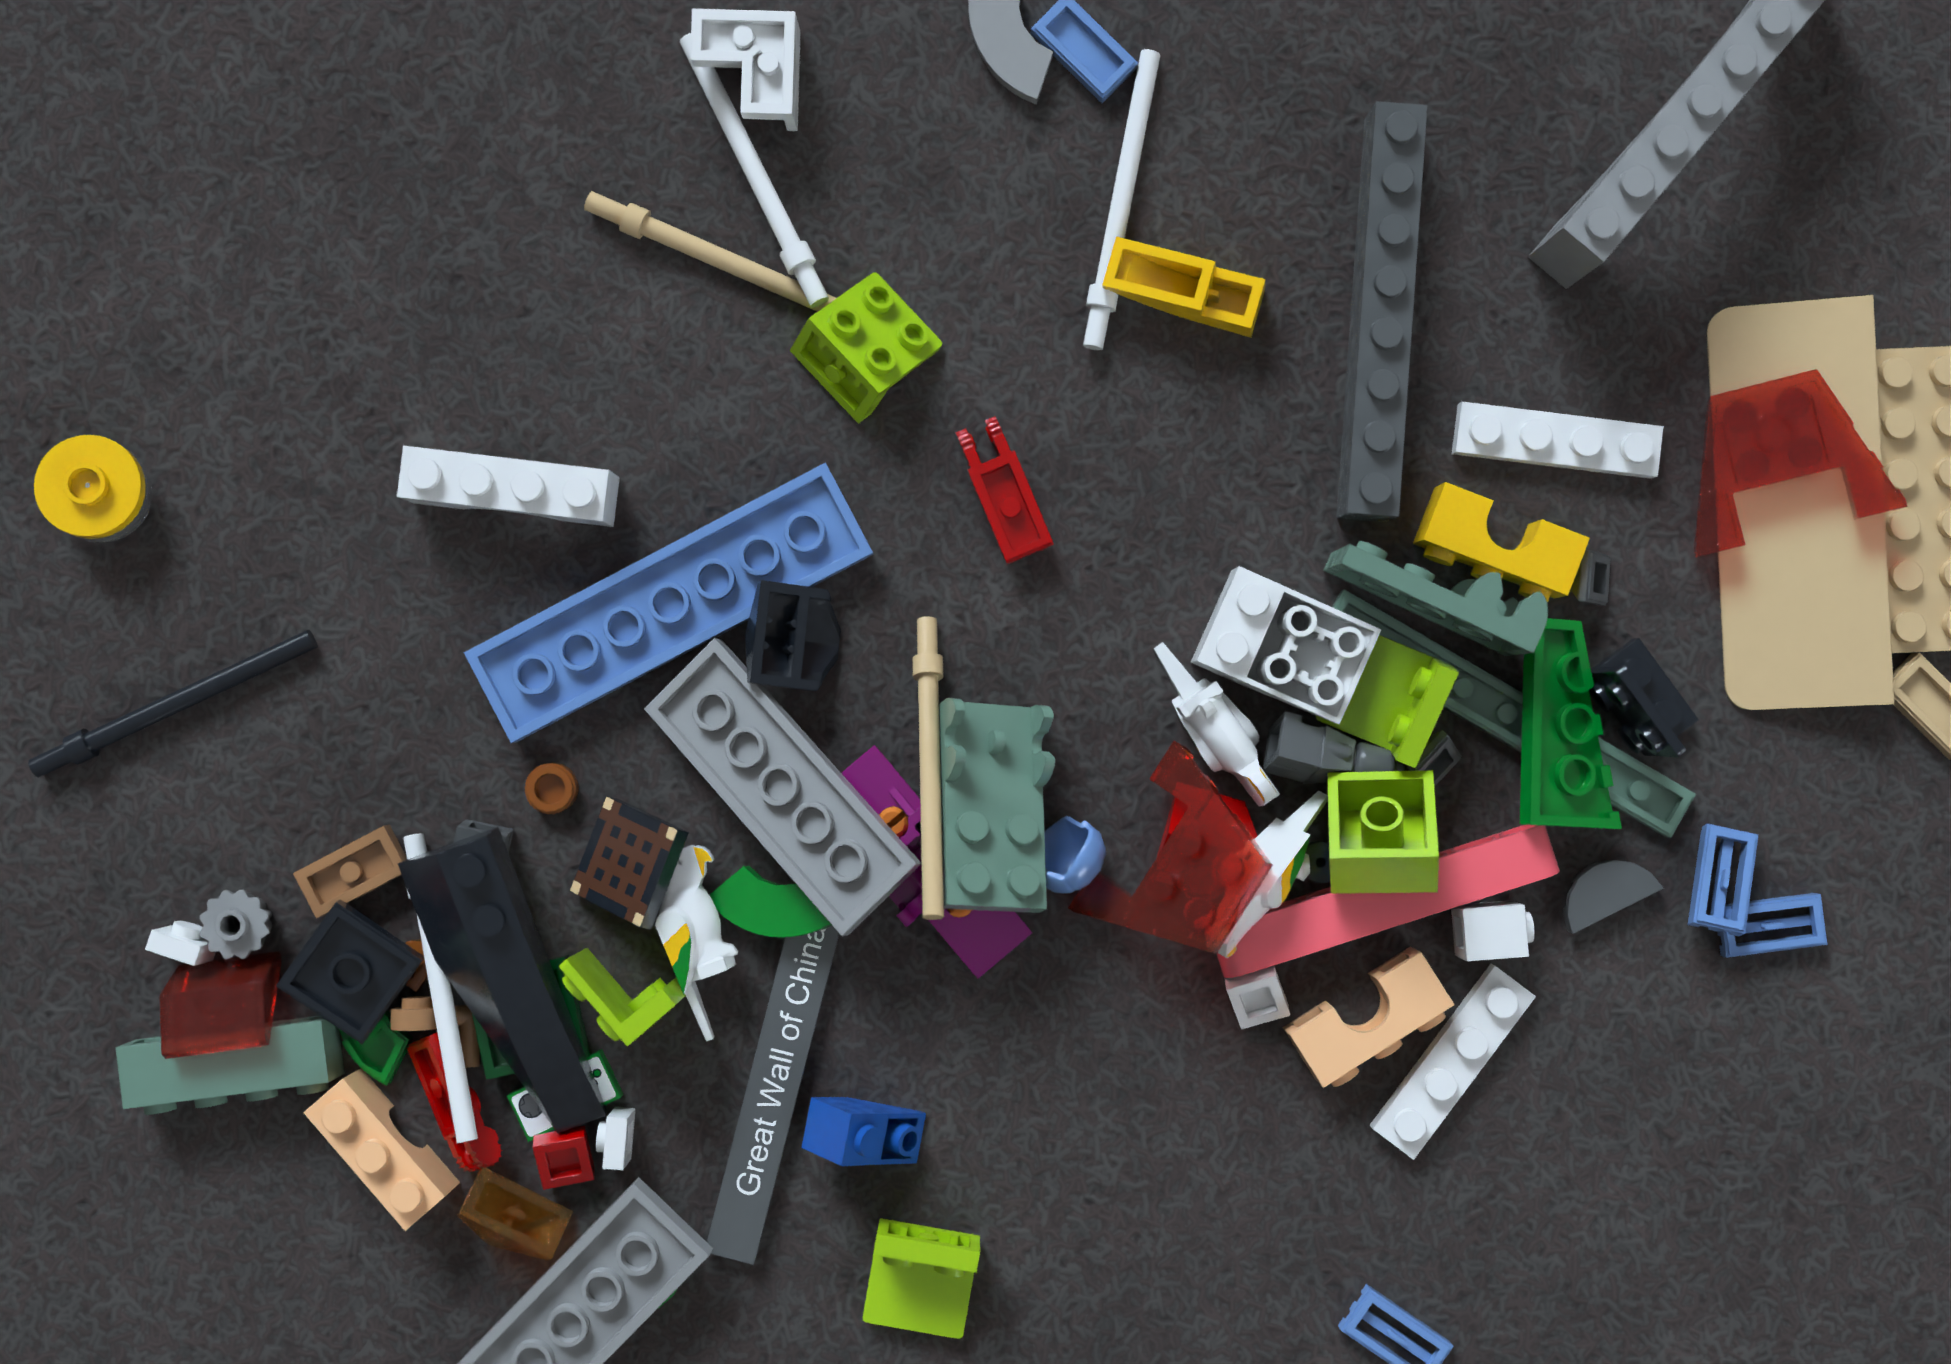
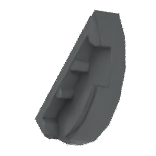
M1607 859L1589 864L1574 876L1571 881L1573 884L1567 893L1566 906H1563L1562 911L1567 932L1574 934L1664 888L1650 871L1633 862Z

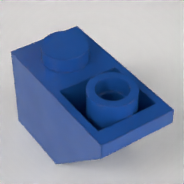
M811 1097L802 1148L840 1166L917 1163L926 1113L849 1097Z

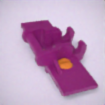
M874 745L846 768L842 775L922 863L921 830L916 825L921 821L920 798L877 746ZM922 864L889 895L900 909L896 916L905 927H908L923 913ZM944 909V918L929 920L977 979L1033 933L1016 912Z

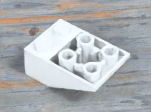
M1238 566L1231 570L1191 663L1242 686L1340 724L1382 629Z

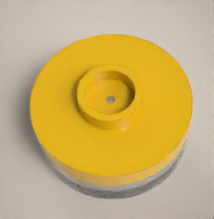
M80 435L58 443L43 457L34 479L35 499L44 517L58 529L89 542H111L129 535L145 520L152 504V482L143 462L134 453L117 442L102 436Z

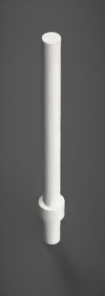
M691 33L683 36L680 39V44L782 248L780 258L788 274L796 276L811 308L823 305L829 300V297L813 267L816 259L808 243L800 241L715 68L693 67L690 60Z
M1144 49L1140 52L1096 282L1089 286L1086 307L1090 308L1083 346L1092 350H1103L1109 315L1111 312L1116 311L1119 294L1104 289L1102 284L1116 237L1125 239L1160 60V53L1149 49Z
M423 833L403 837L407 859L427 852ZM417 916L456 1142H466L478 1139L451 983L434 960Z

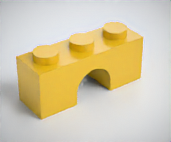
M1447 482L1434 487L1413 541L1414 545L1425 548L1423 554L1425 558L1446 566H1452L1454 560L1473 567L1471 575L1476 578L1491 572H1498L1501 574V580L1505 579L1520 585L1518 593L1524 597L1539 591L1545 596L1548 603L1550 597L1568 596L1590 540L1589 537L1541 519L1528 524L1521 543L1514 550H1507L1495 544L1487 531V517L1494 500Z

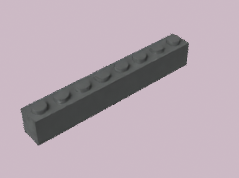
M1376 101L1364 119L1336 519L1388 522L1399 517L1428 105Z

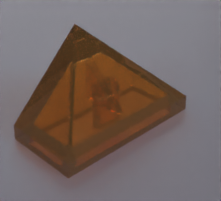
M481 1167L457 1216L488 1245L544 1260H551L573 1211L487 1168Z

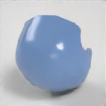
M1068 816L1061 818L1044 832L1046 888L1056 893H1072L1089 885L1101 871L1107 853L1101 833L1086 820L1081 824Z

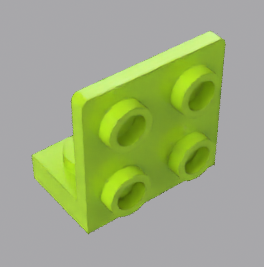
M874 272L808 318L792 345L790 352L859 424L875 410L890 387L938 352L942 346V341L884 279Z
M1379 635L1340 724L1316 716V719L1388 749L1396 761L1416 768L1459 672L1450 663Z
M588 948L572 955L559 965L560 969L565 973L562 981L569 992L581 1002L587 999L600 1014L596 1020L605 1034L616 1042L621 1039L626 1046H629L686 996L685 994L683 995L677 978L666 984L660 977L632 1000Z
M880 1218L863 1321L870 1324L950 1338H962L974 1273H977L980 1236Z

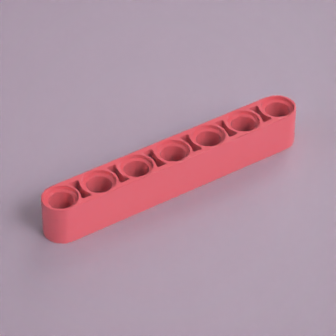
M1522 825L1439 852L1438 892L1331 894V887L1285 901L1277 908H1270L1236 945L1237 951L1232 956L1226 958L1217 952L1216 954L1224 978L1243 976L1558 874L1560 872L1546 826Z

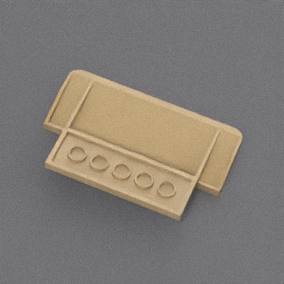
M1873 295L1736 306L1723 309L1715 314L1708 324L1707 347L1724 685L1726 694L1734 705L1745 710L1895 704L1892 653L1951 651V346L1876 349Z

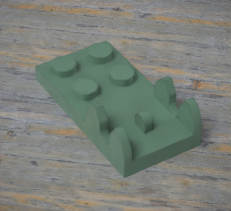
M1359 541L1357 546L1349 544L1331 552L1323 571L1504 656L1534 653L1547 622V601L1545 596L1539 591L1519 603L1513 597L1504 602L1500 600L1503 594L1501 574L1498 572L1485 574L1477 580H1463L1448 590L1433 583L1435 575L1430 571L1410 563H1406L1404 569L1385 560L1388 555L1386 551L1363 541Z
M947 698L939 704L944 909L1040 913L1047 909L1043 786L1047 784L1052 776L1055 757L1050 752L1042 751V739L1049 732L1054 719L1053 711L1049 706L1034 705L1032 707L971 703L963 702V700L957 698Z

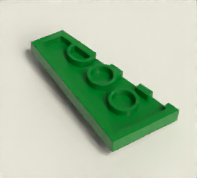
M1547 618L1545 629L1534 653L1524 654L1520 784L1521 825L1622 829L1619 811L1612 810L1608 787L1614 786L1610 765H1603L1598 736L1603 735L1600 714H1594L1589 690L1594 687L1581 621Z

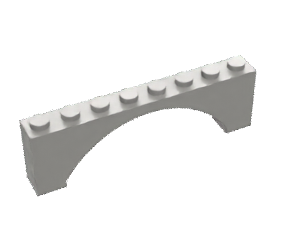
M1749 0L1735 21L1685 82L1598 180L1560 218L1528 258L1565 289L1601 265L1825 0Z

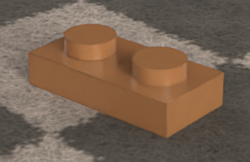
M385 825L294 872L293 875L317 919L327 915L338 900L341 899L348 904L402 876L398 863L407 860V857L391 826Z

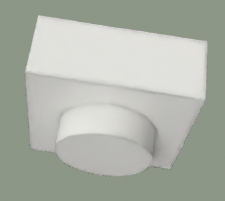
M174 921L173 925L151 930L145 948L147 951L192 966L212 961L216 953L209 951L208 940L200 936V931L203 927L186 921Z
M1275 966L1239 977L1224 978L1226 990L1241 1029L1291 1016Z
M615 1107L607 1116L606 1121L599 1122L596 1136V1151L604 1153L602 1169L624 1170L630 1162L636 1108Z

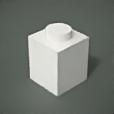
M1509 900L1470 903L1451 909L1455 956L1465 961L1529 957L1528 943L1534 941V923L1530 912H1525L1524 904Z

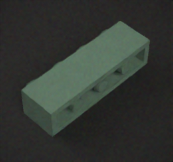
M321 1016L142 1038L115 1047L123 1109L143 1107L145 1115L177 1109L176 1102L194 1100L195 1108L217 1106L227 1103V1096L244 1093L246 1101L265 1100L278 1096V1089L296 1087L297 1095L318 1093L328 1090L329 1082L345 1074L339 1028Z

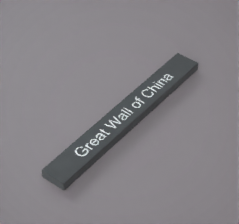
M833 925L812 934L785 937L707 1243L713 1248L710 1254L752 1265L755 1263L840 934Z

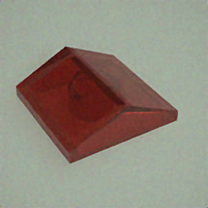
M279 952L249 955L245 959L235 957L212 960L196 966L189 964L178 965L160 994L161 1054L163 1057L170 1059L269 1045L278 989L276 985L279 982L282 962L281 954Z

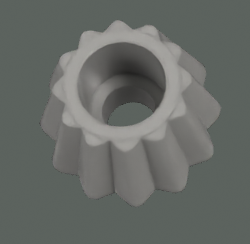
M244 889L236 893L223 890L219 898L208 900L207 911L199 916L204 925L200 931V936L208 940L209 951H220L224 959H230L235 955L245 959L252 950L262 948L267 935H269L272 929L270 921L272 912L266 909V902L259 897H254ZM234 916L240 922L239 931L234 926Z

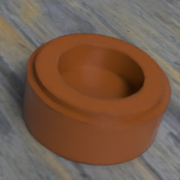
M547 763L536 767L529 774L525 783V795L529 804L537 811L545 814H556L570 808L575 802L579 791L575 774L568 767L559 763Z

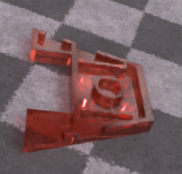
M1817 369L1712 395L1708 398L1694 541L1695 558L1745 546L1733 494L1838 468L1842 471L1854 520L1908 507L1905 497L1899 489H1895L1882 470L1883 465L1875 453L1869 451L1852 426L1854 422Z
M1173 741L1150 777V780L1188 805L1187 811L1133 895L1099 872L1089 885L1078 891L1068 908L1081 915L1217 954L1273 867V864L1239 817L1231 812L1218 794L1219 790L1209 776L1205 775L1193 760L1194 756L1190 750L1184 745Z

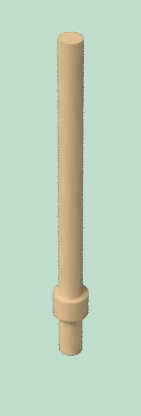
M593 191L589 193L586 199L584 210L620 225L619 230L637 239H641L642 236L650 238L818 312L836 299V297L827 294L829 300L826 303L811 308L799 282L795 279L651 217V211L636 204L629 203L628 206H625Z
M927 616L917 619V654L913 656L912 661L913 679L918 681L922 908L924 919L937 920L944 918L938 683L939 680L943 679V656L938 654L937 619Z

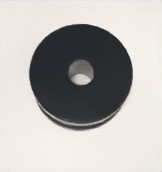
M1322 841L1308 843L1306 854L1309 855L1310 874L1306 878L1317 883L1329 882V844ZM1318 858L1323 859V863L1321 866L1316 865V860Z

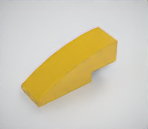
M1116 237L1102 287L1152 308L1251 338L1265 292V279L1216 267L1215 261Z

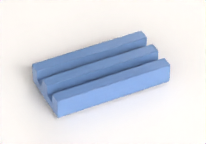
M1712 824L1702 826L1688 925L1694 927L1704 926L1708 927V930L1717 932L1727 931L1730 935L1735 936L1745 934L1758 834ZM1716 838H1721L1710 915H1707L1706 910ZM1734 842L1741 843L1731 920L1724 918L1725 903L1730 879Z
M1809 893L1750 901L1748 914L1808 906L1810 914L1749 921L1746 924L1745 933L1811 925L1813 934L1736 944L1735 935H1730L1727 931H1719L1718 936H1721L1722 946H1719L1720 955L1728 958L1827 945L1821 894ZM1733 903L1725 904V919L1731 920Z
M1368 1284L1362 1289V1295L1358 1301H1354L1349 1308L1350 1313L1346 1319L1343 1317L1338 1324L1342 1332L1389 1364L1411 1363L1358 1328L1357 1325L1361 1319L1426 1364H1442L1454 1347L1445 1337ZM1371 1304H1375L1437 1348L1434 1353H1430L1368 1310Z

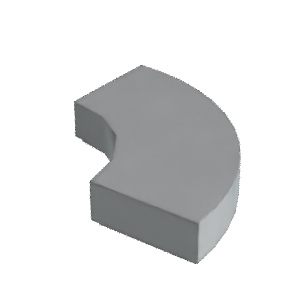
M969 0L970 31L976 47L987 65V69L1013 94L1037 105L1053 58V51L1037 43L1024 27L1019 9L1020 0Z

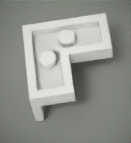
M692 9L690 60L693 67L742 68V118L784 120L787 131H798L800 28L795 11Z

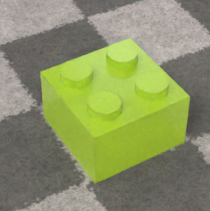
M1433 770L1327 773L1331 894L1438 892L1439 849Z

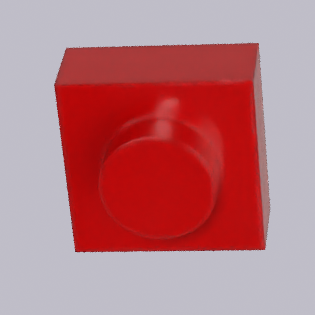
M585 1126L574 1127L560 1133L554 1131L534 1135L532 1147L543 1190L594 1180L595 1166Z

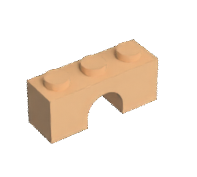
M1410 946L1368 973L1380 995L1378 1011L1368 1022L1360 1025L1346 1024L1342 1021L1335 1008L1327 1001H1323L1283 1027L1313 1077L1323 1088L1329 1084H1332L1333 1087L1345 1084L1359 1073L1357 1066L1373 1056L1376 1059H1382L1391 1055L1402 1046L1403 1043L1400 1039L1416 1029L1419 1032L1427 1031L1440 1024L1446 1018L1444 1011L1455 1004L1422 952Z
M360 1068L341 1079L303 1113L406 1231L459 1185L460 1181L428 1144L423 1148L416 1147L399 1133L389 1115V1110L394 1105L366 1072Z

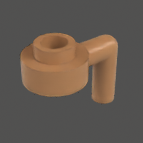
M431 996L402 997L401 1007L391 1008V1030L421 1031L437 1029ZM455 1005L465 1067L480 1066V1048L472 1012L467 1005Z

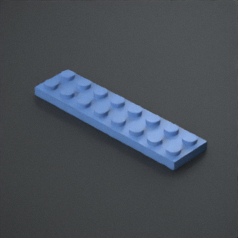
M825 462L464 652L508 739L511 743H516L748 621L759 580L813 587L874 555Z

